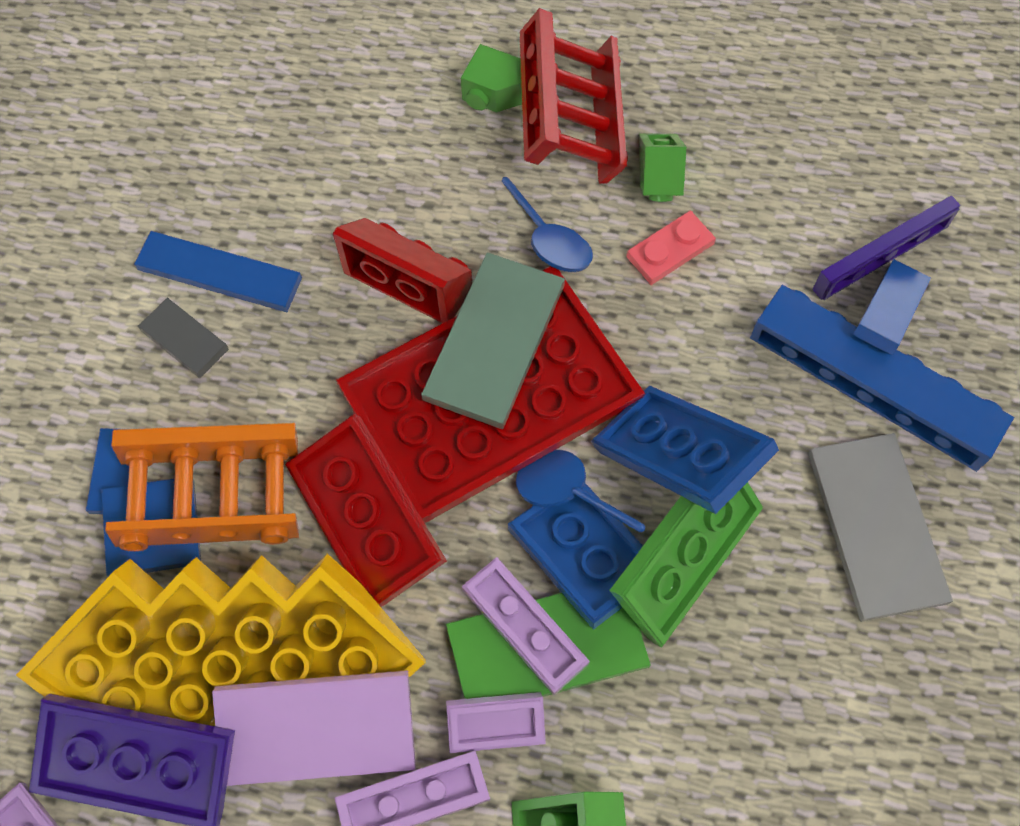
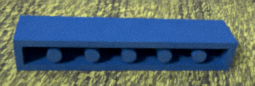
M783 284L757 320L750 339L976 472L992 458L1015 417L1003 411L997 403L988 399H982L966 390L957 380L942 376L924 366L923 362L917 357L903 354L898 350L891 355L853 335L857 327L849 323L843 315L835 311H828L811 301L801 291L792 290Z

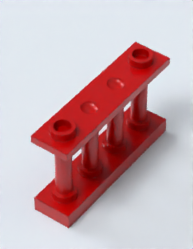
M538 8L519 32L524 161L539 165L551 152L558 149L597 162L598 183L608 184L627 167L628 161L617 37L610 36L597 51L556 37V33L553 30V13ZM555 54L591 66L592 80L559 69L555 63ZM556 85L593 97L594 112L560 101ZM558 117L595 129L596 145L562 134L558 128Z

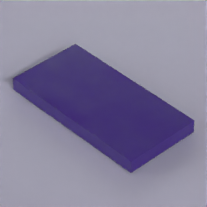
M48 694L41 699L29 792L190 826H220L235 730Z

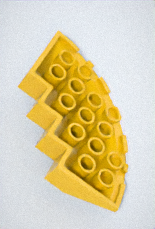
M328 553L297 585H294L261 555L231 588L197 557L165 589L135 562L129 559L109 575L16 676L43 697L48 694H54L215 726L212 691L216 686L408 671L409 677H411L426 663V659L362 584Z

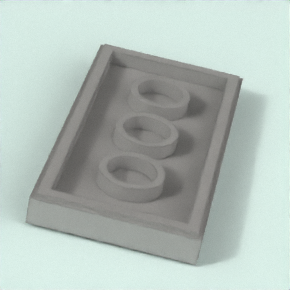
M895 433L810 449L808 456L860 621L863 622L948 605L953 602Z

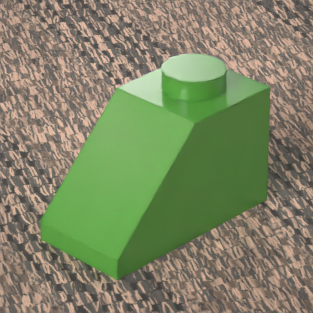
M480 44L461 76L462 100L466 101L475 110L482 111L488 109L496 113L522 105L520 58Z
M639 133L640 189L643 195H649V200L657 202L672 201L673 196H684L687 148L678 134Z
M577 792L512 801L513 826H626L623 792Z

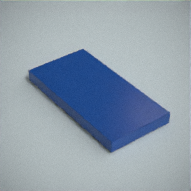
M648 386L644 390L645 396L626 407L591 440L594 448L602 455L714 514L779 451L775 439L652 386Z

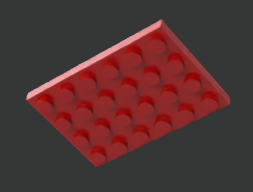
M552 266L542 270L564 278L559 269ZM566 279L564 288L503 429L422 400L421 394L457 316L336 380L353 413L360 416L424 523L429 522L618 415L626 407L645 396L643 389Z

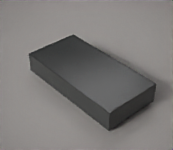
M168 297L138 325L141 332L199 379L229 350L225 342Z

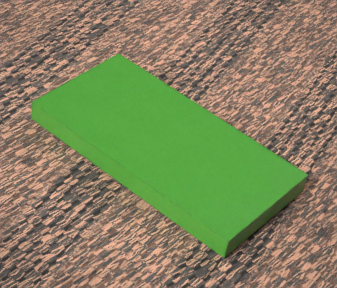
M747 482L716 514L680 496L609 590L644 635L654 644L662 647L763 509L749 483Z
M562 593L536 600L590 661L589 665L559 692L632 673L651 666L640 629L623 607L593 630ZM483 614L446 624L465 699L541 692L543 697L552 695L550 690Z

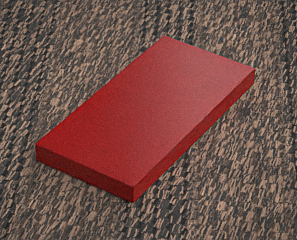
M356 414L351 415L285 464L342 566L362 584L380 607L389 603L447 562L360 416Z

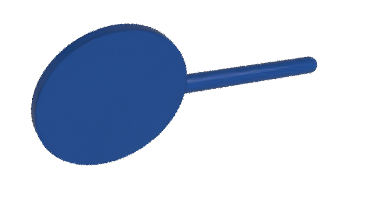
M503 177V184L538 226L531 237V246L536 255L546 264L562 271L579 272L586 269L593 259V252L589 243L568 227L546 224L508 177Z
M554 450L520 469L517 473L516 486L518 492L525 501L532 505L554 507L567 503L577 496L636 531H645L643 523L582 489L586 481L585 467L582 461L573 453L564 450Z

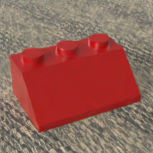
M362 218L338 226L333 232L344 274L441 323L454 318L472 286V270L464 262L455 257L446 258L434 252L425 242L420 240L412 241L400 235L392 226L386 223L377 224L367 218Z

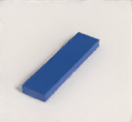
M150 231L134 263L139 271L286 313L302 280L300 272L154 231Z

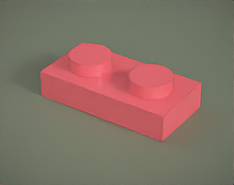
M690 210L629 249L626 257L648 283L653 285L714 245L716 238Z

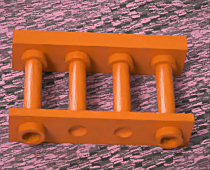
M295 423L113 430L112 448L120 464L129 466L126 521L106 522L105 531L115 547L135 552L146 550L150 545L261 540L265 544L276 545L285 543L291 538H299L296 513L284 514V461L288 457L298 455V436ZM245 459H263L266 461L265 515L238 516L239 463ZM198 461H218L221 463L219 517L192 518L193 466ZM153 463L175 464L173 519L145 520L148 467Z

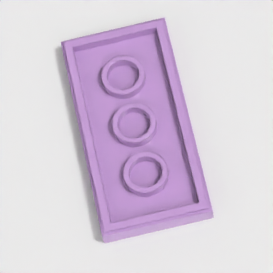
M408 671L216 686L212 691L215 727L235 730L227 786L415 770L416 760Z

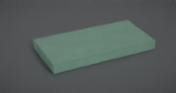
M487 252L421 394L422 400L503 429L564 288L565 278Z

